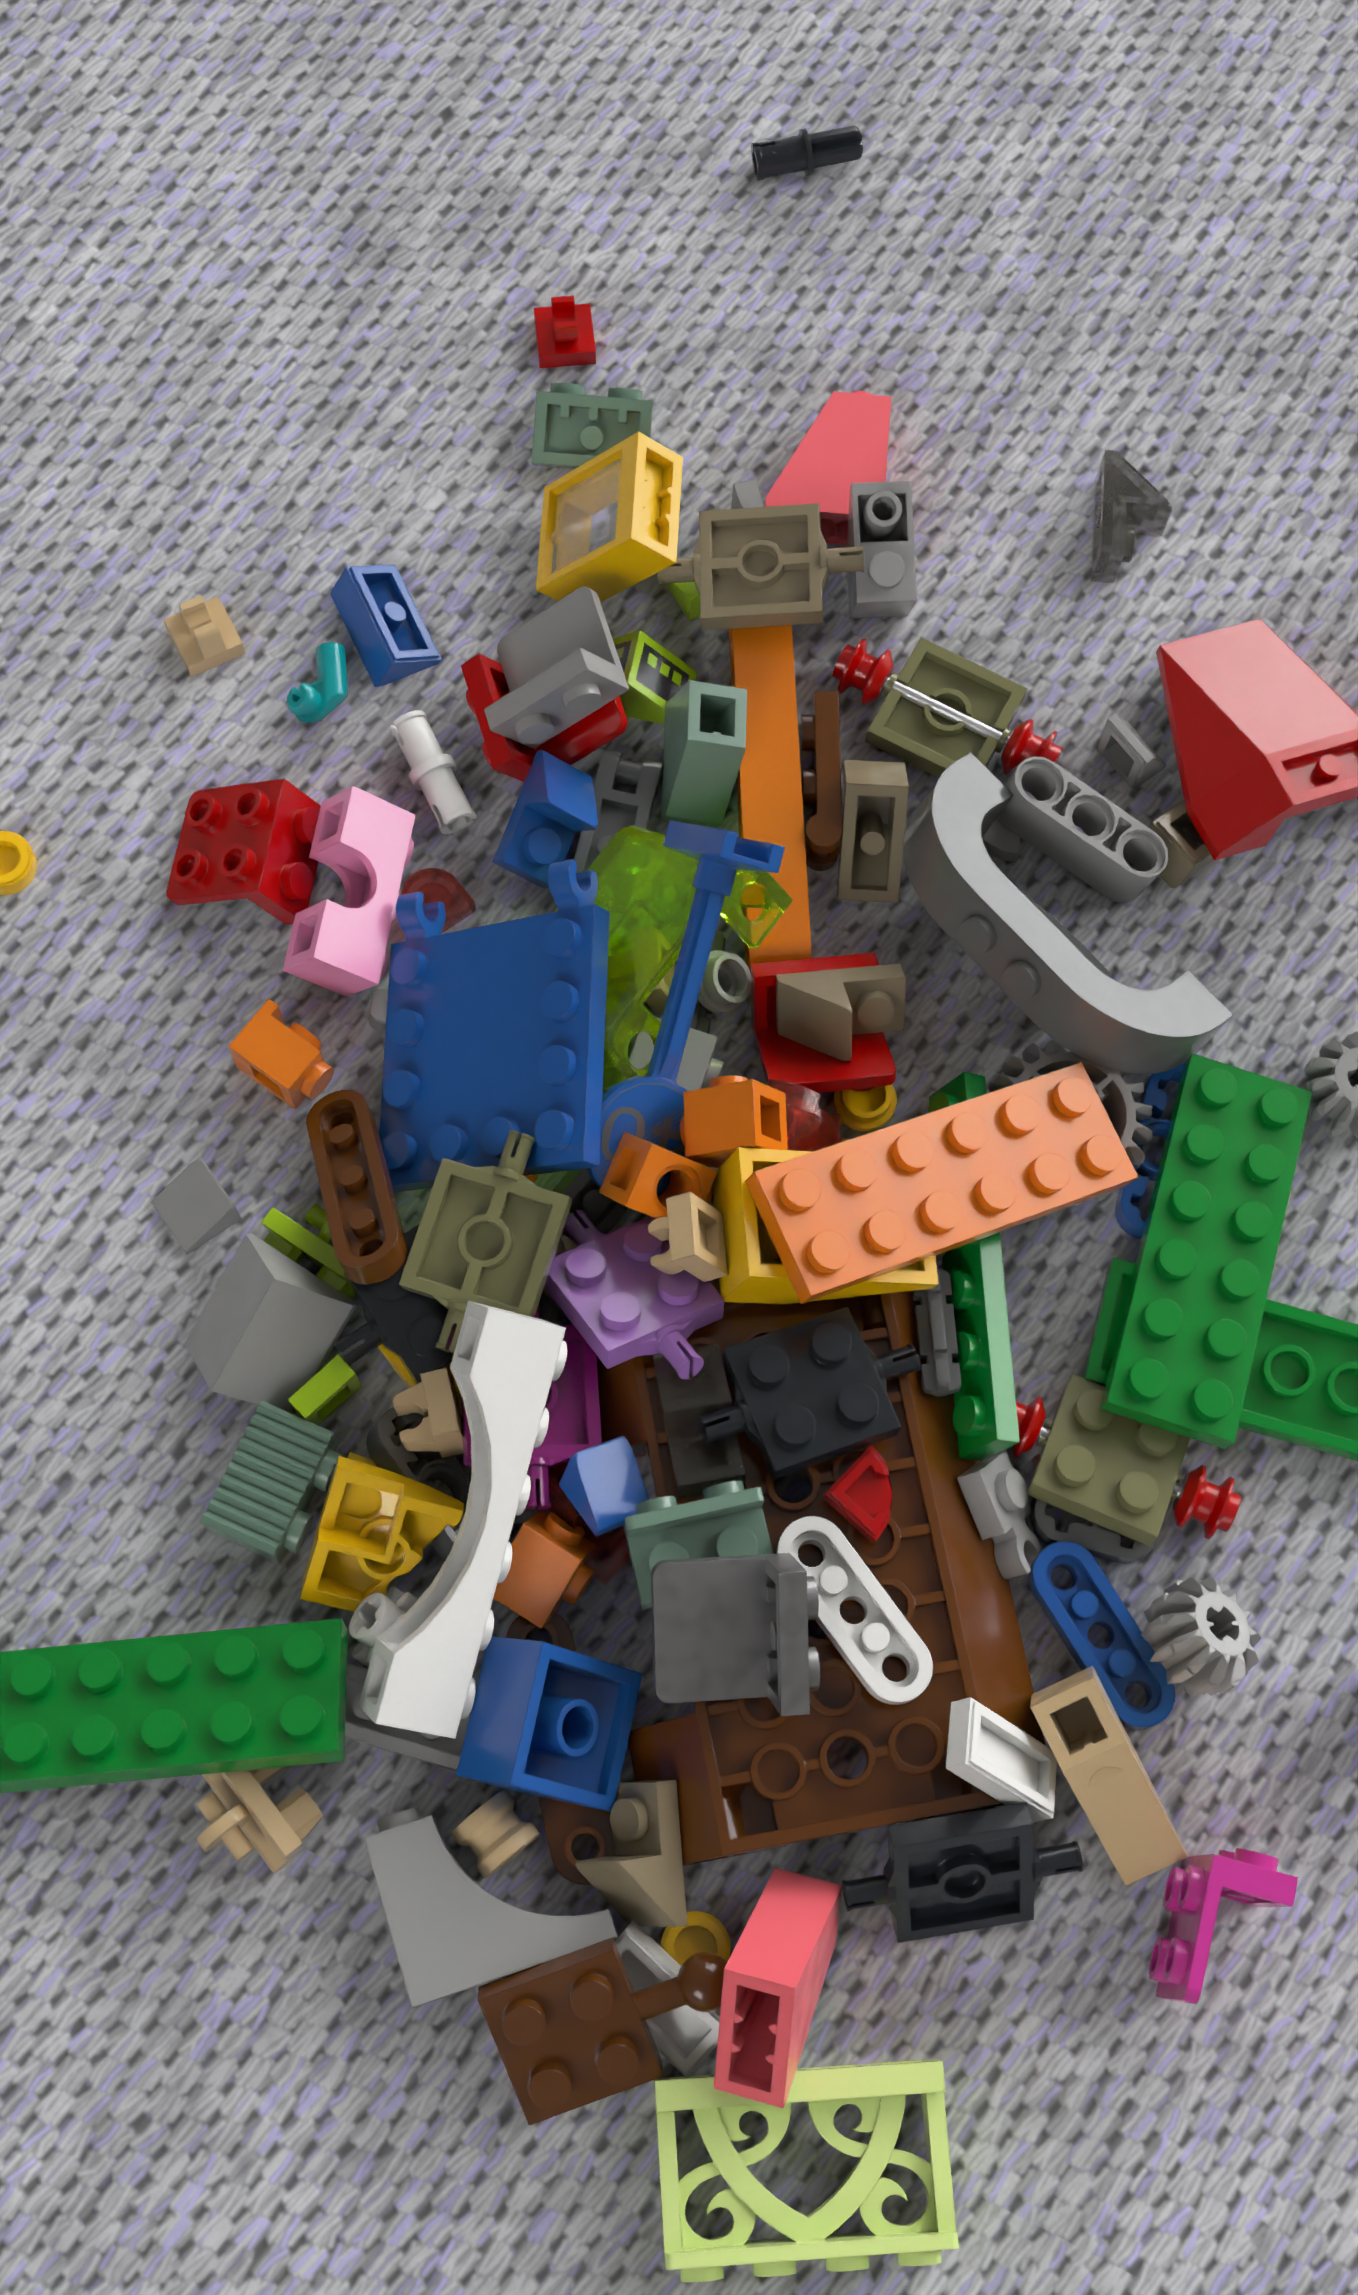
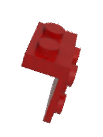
M478 653L460 665L468 688L466 700L470 709L477 717L484 739L482 751L485 759L493 770L522 782L526 780L537 751L543 750L572 765L620 736L627 728L628 720L620 696L535 749L490 731L484 709L510 693L501 663Z
M285 778L203 789L194 792L188 801L166 890L167 898L177 905L247 898L282 923L293 924L295 914L308 908L314 887L318 861L309 858L321 805Z
M875 952L751 964V1025L768 1086L784 1092L785 1096L805 1097L812 1093L849 1089L853 1091H868L875 1087L888 1086L895 1082L896 1066L883 1032L852 1035L851 1061H842L780 1036L776 1030L777 974L878 966L879 962Z

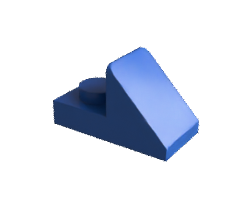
M543 750L537 751L492 862L539 887L549 888L548 870L550 864L565 860L576 832L596 830L598 825L593 777Z

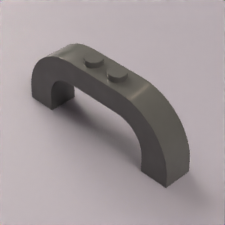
M972 753L951 764L941 774L911 817L906 827L903 841V855L909 879L917 896L931 917L1043 1032L1074 1054L1102 1067L1132 1074L1166 1072L1185 1063L1192 1053L1197 1054L1233 1014L1189 970L1163 988L1142 990L1115 981L1093 965L1000 871L986 851L982 836L985 835L1014 795Z

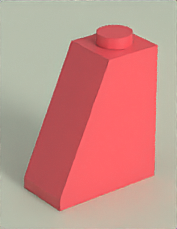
M833 391L768 492L765 507L819 503L821 533L826 543L847 545L851 483L886 482L892 396L873 395L866 391H853L850 393Z
M774 1868L724 1968L714 2089L784 2108L836 1945L842 1885Z

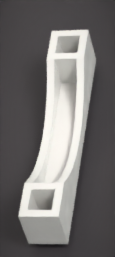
M472 1301L467 1303L450 1366L464 1401L471 1434L472 1476L465 1515L452 1550L432 1584L403 1617L376 1638L358 1704L375 1724L455 1739L460 1719H466L472 1710L476 1693V1684L472 1675L479 1651H484L487 1648L492 1637L494 1614L490 1608L497 1583H502L510 1570L512 1545L508 1541L515 1515L519 1516L523 1513L530 1496L531 1481L527 1471L534 1448H538L542 1444L548 1429L549 1412L545 1408L549 1389L551 1382L556 1381L560 1377L567 1358V1344L563 1340L565 1327L542 1319Z

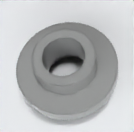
M722 950L711 951L698 1000L707 1010L713 1013L721 1014L733 1011L738 1008L750 992L751 974L743 959L735 954Z

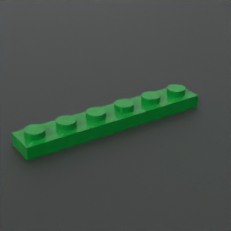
M969 1072L961 1073L929 1096L928 1113L987 1094L985 1076ZM1000 1232L949 1250L942 1257L943 1270L950 1274L952 1298L946 1300V1304H953L959 1355L957 1358H952V1361L960 1365L962 1383L960 1390L954 1393L955 1407L953 1411V1425L957 1432L959 1458L983 1461L1020 1442Z

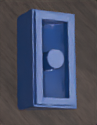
M396 565L345 567L332 588L330 595L374 687L387 685L439 664L442 661L440 654Z

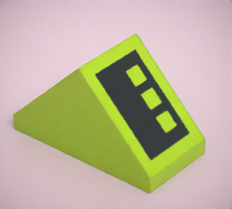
M641 630L613 638L629 687L628 691L620 695L626 716L664 724L665 703L689 680L696 681L697 671Z

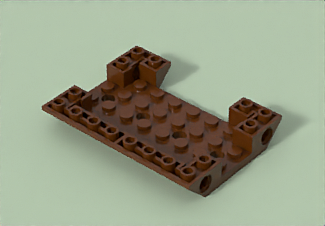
M912 1291L811 1301L804 1304L724 1302L722 1319L695 1330L686 1339L695 1352L704 1360V1365L699 1373L692 1377L689 1372V1379H681L663 1354L636 1356L609 1369L605 1367L596 1355L602 1443L625 1436L635 1458L646 1456L647 1446L656 1498L675 1496L677 1505L704 1499L702 1491L720 1483L743 1481L745 1490L761 1487L764 1497L762 1508L774 1554H776L777 1545L782 1533L792 1522L808 1516L821 1517L831 1521L840 1529L925 1643L933 1661V1673L929 1685L917 1698L900 1705L886 1704L874 1698L866 1690L829 1638L817 1639L808 1635V1647H816L820 1663L819 1689L809 1691L810 1714L781 1716L768 1697L693 1702L695 1709L693 1714L631 1730L628 1744L635 1781L676 1780L683 1866L787 1847L793 1843L917 1819H930L977 1811L988 1807L1003 1806V1803L946 1769L951 1702L971 1697L1045 1745L1043 1732L1030 1708L1031 1695L1034 1694L1009 1579H1004L997 1567L993 1539L982 1540L957 1480V1477L978 1461L959 1458L957 1432L953 1425L954 1393L943 1397L926 1394L922 1389L920 1371H914L886 1381L887 1395L902 1427L897 1436L872 1444L887 1465L892 1486L890 1519L874 1545L823 1498L824 1494L869 1446L802 1469L801 1471L810 1480L811 1494L801 1502L789 1503L779 1498L775 1493L773 1480L761 1452L746 1436L744 1431L707 1445L703 1439L704 1433L700 1432L698 1426V1416H705L734 1406L733 1386L721 1360L724 1348L845 1307L849 1308L864 1343L873 1351L874 1355L878 1356L909 1343L916 1349L914 1355L918 1354L914 1307L920 1305V1301L913 1300ZM921 1359V1364H926V1359ZM805 1544L798 1549L799 1560L805 1566L816 1567L823 1562L822 1551L816 1545ZM847 1600L841 1603L840 1614L846 1622L858 1624L864 1620V1608L859 1602ZM897 1657L884 1659L882 1670L885 1677L894 1682L904 1680L907 1675L905 1663ZM851 1739L863 1748L866 1756V1765L859 1777L842 1779L830 1770L827 1763V1752L834 1741Z

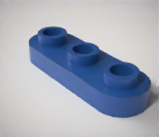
M1069 1541L1056 1542L1044 1548L1030 1566L1031 1571L1028 1575L1030 1589L1081 1671L1091 1666L1094 1667L1123 1727L1143 1730L1161 1723L1173 1709L1175 1703L1174 1684H1167L1166 1669L1160 1662H1150L1155 1651L1149 1642L1141 1636L1142 1631L1093 1555L1083 1546ZM1061 1567L1069 1571L1073 1580L1069 1590H1060L1054 1586L1051 1581L1053 1568ZM1091 1625H1100L1107 1630L1109 1644L1106 1648L1100 1649L1090 1643L1088 1630ZM1129 1683L1139 1684L1146 1691L1147 1700L1142 1708L1134 1707L1127 1701L1125 1690Z

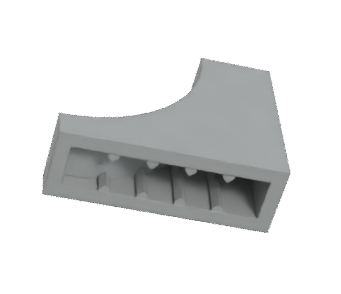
M417 1808L400 1811L377 1820L379 1833L364 1837L412 2008L520 1972L606 1939L618 1938L609 1909L576 1916H552L514 1907L486 1892L469 1877L451 1854L442 1837L436 1818L430 1815L420 1819Z

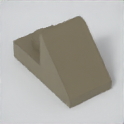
M890 964L777 974L776 1030L778 1035L839 1060L851 1061L852 1035L904 1030L906 975L902 965Z
M676 1780L619 1782L616 1800L610 1814L614 1855L575 1861V1866L628 1925L634 1921L639 1926L687 1925Z

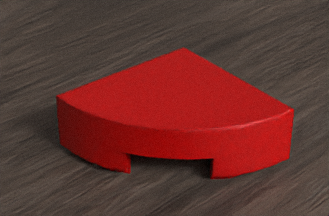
M870 1445L824 1494L823 1498L873 1545L881 1536L890 1519L892 1486L885 1461L879 1452Z

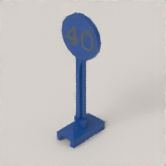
M670 820L663 846L698 860L692 887L696 888L648 1072L644 1076H634L614 1084L602 1095L599 1167L587 1168L589 1176L599 1188H601L624 1131L685 1156V1146L680 1135V1121L684 1115L683 1092L687 1090L677 1084L676 1078L724 898L731 895L737 869L778 873L785 847L773 843L738 838L739 833L729 830ZM670 1172L665 1173L659 1180L656 1190L657 1197L667 1189L670 1182Z

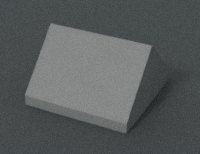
M249 1233L245 1235L185 1345L211 1391L256 1405L264 1401L294 1414L295 1410L288 1399L320 1371L334 1347V1342L338 1340L358 1303L263 1240Z

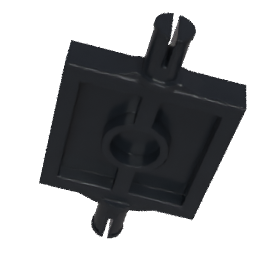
M420 1224L404 1233L408 1247L406 1260L401 1268L387 1280L374 1284H358L350 1280L346 1273H344L345 1278L362 1302L367 1323L338 1342H334V1346L339 1354L360 1340L364 1342L342 1357L349 1367L382 1345L400 1359L416 1384L422 1382L421 1373L442 1369L452 1362L454 1355L450 1351L446 1352L435 1347L449 1309L445 1308L434 1298L405 1290L399 1285Z
M848 1307L724 1348L721 1360L733 1386L734 1406L705 1416H698L700 1432L704 1433L703 1439L709 1445L714 1441L744 1431L746 1436L760 1450L772 1480L897 1436L902 1426L887 1395L886 1381L914 1371H920L921 1362L919 1355H914L916 1349L911 1343L878 1356L874 1355L873 1351L864 1343Z
M1020 1803L887 1826L889 1858L884 1867L883 1875L848 1881L842 1880V1891L847 1912L853 1909L888 1904L897 1942L901 1943L1034 1920V1895L1041 1884L1042 1877L1077 1871L1082 1872L1083 1861L1077 1841L1037 1848L1034 1842V1823L1027 1803Z

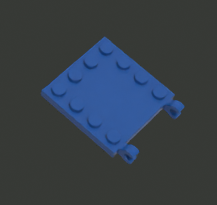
M573 859L552 863L548 870V885L557 905L556 912L442 934V928L446 919L444 903L438 901L423 904L424 896L419 891L399 895L396 903V916L405 934V941L391 944L379 1128V1136L394 1192L432 1188L442 1158L472 1167H498L509 1130L518 1131L521 1137L522 1133H525L535 1138V1143H533L523 1173L524 1176L599 1167L610 912L594 904L598 891V878L595 871L588 870L576 873L577 862Z

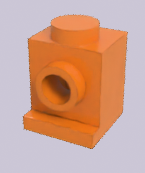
M270 999L264 1003L228 1046L238 1069L295 1110L307 1096L310 1099L319 1096L327 1087L334 1074V1068L323 1060L320 1051L322 1047L321 1042L309 1030L296 1022H292L289 1027L285 1026L279 1005Z

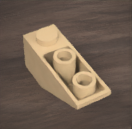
M1091 1666L1032 1694L1030 1708L1065 1778L1125 1886L1187 1858L1188 1855L1094 1667Z

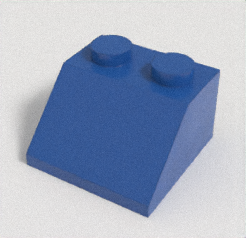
M492 1636L485 1649L474 1704L470 1713L456 1776L507 1790L611 1812L616 1800L643 1673L542 1641Z

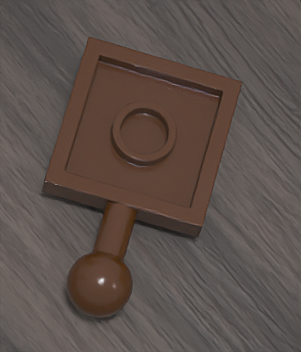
M612 1937L479 1986V2005L528 2125H533L663 2077V2062L646 2020L685 2005L699 2012H712L721 2008L724 1968L727 1962L721 1956L711 1952L696 1953L684 1961L677 1977L634 1992Z

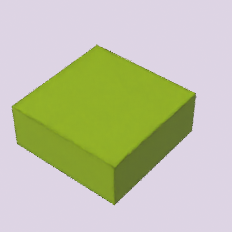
M337 1355L295 1392L288 1401L300 1418L320 1426L358 1392L362 1385L356 1373Z

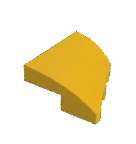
M338 1456L304 1569L300 1599L355 1612L359 1604L369 1595L382 1593L386 1596L389 1583L399 1575L408 1574L423 1559V1550L448 1525L454 1528L460 1522L464 1511V1503L403 1475L364 1462Z

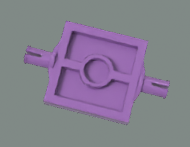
M576 1210V1217L571 1212L567 1217L563 1230L568 1233L578 1247L554 1257L544 1287L605 1367L609 1369L636 1356L659 1353L665 1356L681 1379H689V1372L692 1377L699 1373L704 1365V1360L695 1352L686 1339L695 1330L723 1318L724 1299L709 1281L703 1282L686 1270L677 1274H666L651 1265L650 1257L663 1254L670 1248L669 1240L661 1241L648 1233V1225L656 1218L650 1216L612 1233L604 1234L599 1232L588 1218L586 1212Z

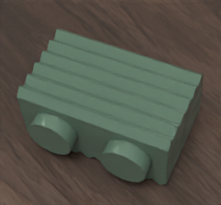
M261 1401L257 1406L256 1413L251 1418L250 1425L245 1430L244 1437L239 1442L238 1449L233 1453L232 1460L228 1464L226 1472L222 1476L206 1512L202 1516V1525L209 1532L280 1564L287 1550L297 1553L304 1544L313 1523L314 1516L306 1513L317 1488L325 1492L328 1491L338 1456L343 1457L342 1454L335 1452L339 1445L335 1433Z

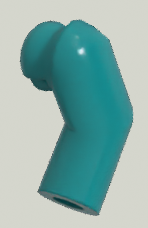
M327 642L317 646V679L310 685L301 683L300 691L295 687H292L289 691L286 701L287 707L291 713L295 714L299 721L305 723L320 722L347 698L346 651L342 644Z

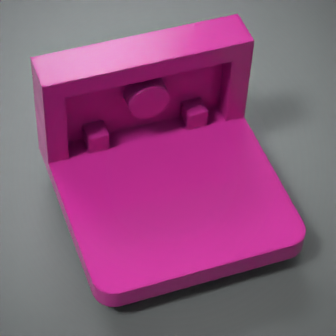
M1236 1848L1235 1853L1219 1850V1855L1189 1856L1182 1860L1181 1868L1172 1867L1166 1881L1163 1898L1164 1908L1172 1910L1167 1939L1157 1938L1149 1964V1978L1158 1981L1156 1997L1176 2002L1198 2003L1220 1897L1255 1907H1293L1299 1877L1277 1872L1279 1859L1241 1848Z

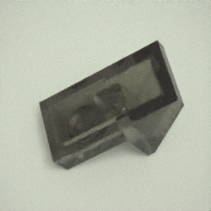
M1105 450L1095 479L1091 581L1114 583L1121 563H1130L1132 559L1135 535L1161 537L1172 512L1171 503L1115 450Z

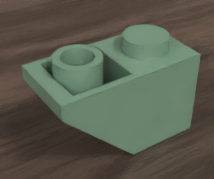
M689 680L665 703L661 820L710 827L722 825L746 748L747 689Z

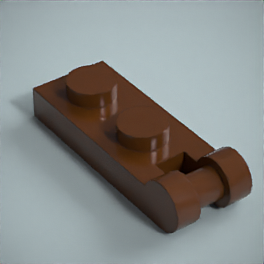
M815 691L812 714H801L800 748L801 751H812V769H802L801 779L803 806H813V816L808 820L805 829L806 865L816 871L828 870L837 862L843 830L839 691Z

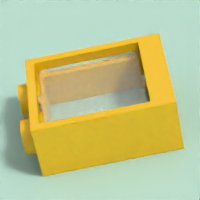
M638 431L545 486L536 590L559 601L579 587L585 586L598 594L601 603L675 564L677 560L683 457Z

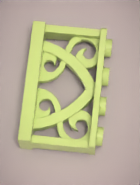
M924 2059L797 2068L784 2108L714 2089L715 2074L692 2075L688 2078L685 2076L663 2077L654 2080L664 2264L666 2270L680 2269L681 2282L720 2280L724 2278L723 2266L753 2264V2276L756 2277L792 2275L797 2273L796 2261L825 2259L826 2271H856L870 2268L869 2255L894 2253L898 2254V2265L926 2266L942 2263L941 2250L959 2248L944 2099L946 2089L943 2061ZM907 2094H921L927 2161L913 2153L894 2148L901 2128ZM792 2102H807L812 2122L825 2141L840 2152L859 2158L846 2180L835 2193L808 2216L789 2207L775 2197L746 2167L764 2159L779 2145L788 2128ZM853 2104L859 2108L861 2120L852 2130L871 2132L867 2143L846 2138L835 2129L834 2116L841 2106ZM692 2110L704 2145L713 2161L695 2167L679 2179L675 2111ZM748 2111L761 2113L767 2121V2134L754 2146L736 2152L731 2141H742L751 2137L745 2135L740 2130L739 2121L741 2116ZM887 2163L909 2168L916 2173L926 2188L927 2203L924 2211L919 2218L907 2225L890 2223L884 2219L882 2214V2203L887 2197L899 2195L907 2201L906 2194L898 2183L889 2178L881 2177ZM722 2175L731 2188L722 2189L711 2198L707 2206L706 2216L715 2208H726L733 2217L732 2229L727 2234L718 2238H703L696 2234L688 2225L685 2216V2206L689 2196L699 2184L715 2176ZM857 2209H859L863 2222L871 2231L832 2234ZM756 2215L771 2227L789 2237L747 2241L754 2229Z

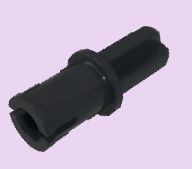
M854 125L808 134L805 128L799 130L798 136L751 144L752 164L757 181L805 171V175L809 176L813 174L814 168L858 160L863 153L862 135L859 128Z

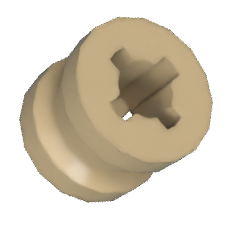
M506 1789L489 1799L451 1833L459 1845L469 1846L478 1857L476 1868L484 1879H487L501 1869L540 1835L532 1823L522 1822L513 1811L514 1799Z

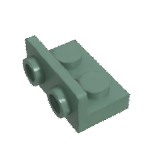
M551 383L550 392L536 391L532 465L575 469L638 431L651 438L654 411L653 400H642L643 392L640 390L618 387L609 388L608 397L585 395V386L572 383Z
M730 1481L704 1489L702 1491L704 1499L677 1505L675 1496H664L646 1500L635 1505L637 1514L625 1517L624 1531L642 1610L652 1607L651 1571L653 1566L659 1561L774 1554L762 1508L764 1497L761 1487L745 1490L743 1481Z

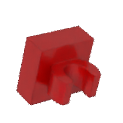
M574 296L551 297V306L534 308L539 368L596 364V347L590 303L575 305Z

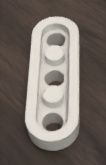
M816 1516L803 1517L792 1522L782 1533L777 1545L776 1554L790 1553L807 1571V1576H814L818 1589L819 1611L816 1621L866 1690L874 1698L891 1705L905 1704L917 1698L929 1685L933 1673L932 1657L925 1643L835 1524L827 1519ZM805 1544L816 1545L822 1551L823 1562L816 1567L805 1566L799 1560L798 1549ZM847 1600L859 1602L864 1608V1620L858 1624L846 1622L840 1614L841 1603ZM888 1657L901 1659L907 1668L905 1679L900 1682L887 1679L882 1670L884 1659Z

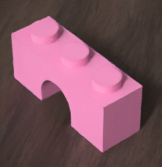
M351 786L321 803L309 858L329 866L337 873L345 889V904L342 906L326 899L295 914L282 971L343 996H351L379 984L389 964L390 956L386 948L391 925L397 918L396 903L400 895L399 889L403 870L409 863L414 850V841L411 838L415 814L355 786Z

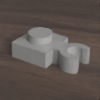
M1002 1451L983 1461H978L957 1477V1480L982 1540L993 1539L997 1567L1003 1578L1009 1579L1028 1574L1031 1571L1029 1564H1032L1036 1556L1042 1551V1547L1038 1538L1028 1529L1024 1517L1031 1512L1027 1502L1028 1492L1025 1481L1021 1474L1013 1468L1007 1451Z

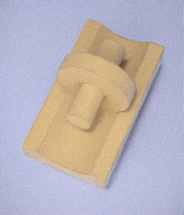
M283 1767L202 1774L214 1792L207 1795L197 1804L211 1825L196 1840L204 1852L210 1851L224 1842L237 1862L256 1849L275 1874L292 1861L302 1846V1841L323 1817L322 1811L308 1792L302 1788L275 1806L261 1786L279 1774Z

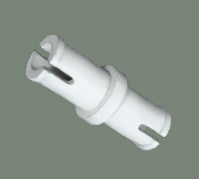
M422 710L408 712L393 722L394 725L390 726V731L396 738L411 768L408 775L414 789L423 791L439 823L438 826L441 833H454L473 823L472 819H476L477 815L474 809L471 808L454 775L457 771V765L452 755L443 753L427 721L425 712Z

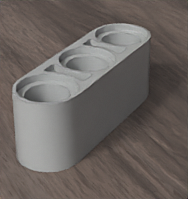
M1044 757L1025 759L1005 782L1004 786L1014 796L999 814V821L1007 829L1105 897L1115 902L1126 903L1135 900L1166 868L1169 859L1168 849L1158 834L1055 762ZM1024 790L1031 793L1036 798V800L1030 798L1024 792ZM1075 826L1080 827L1086 835L1081 833ZM1126 861L1130 862L1136 870L1131 868Z

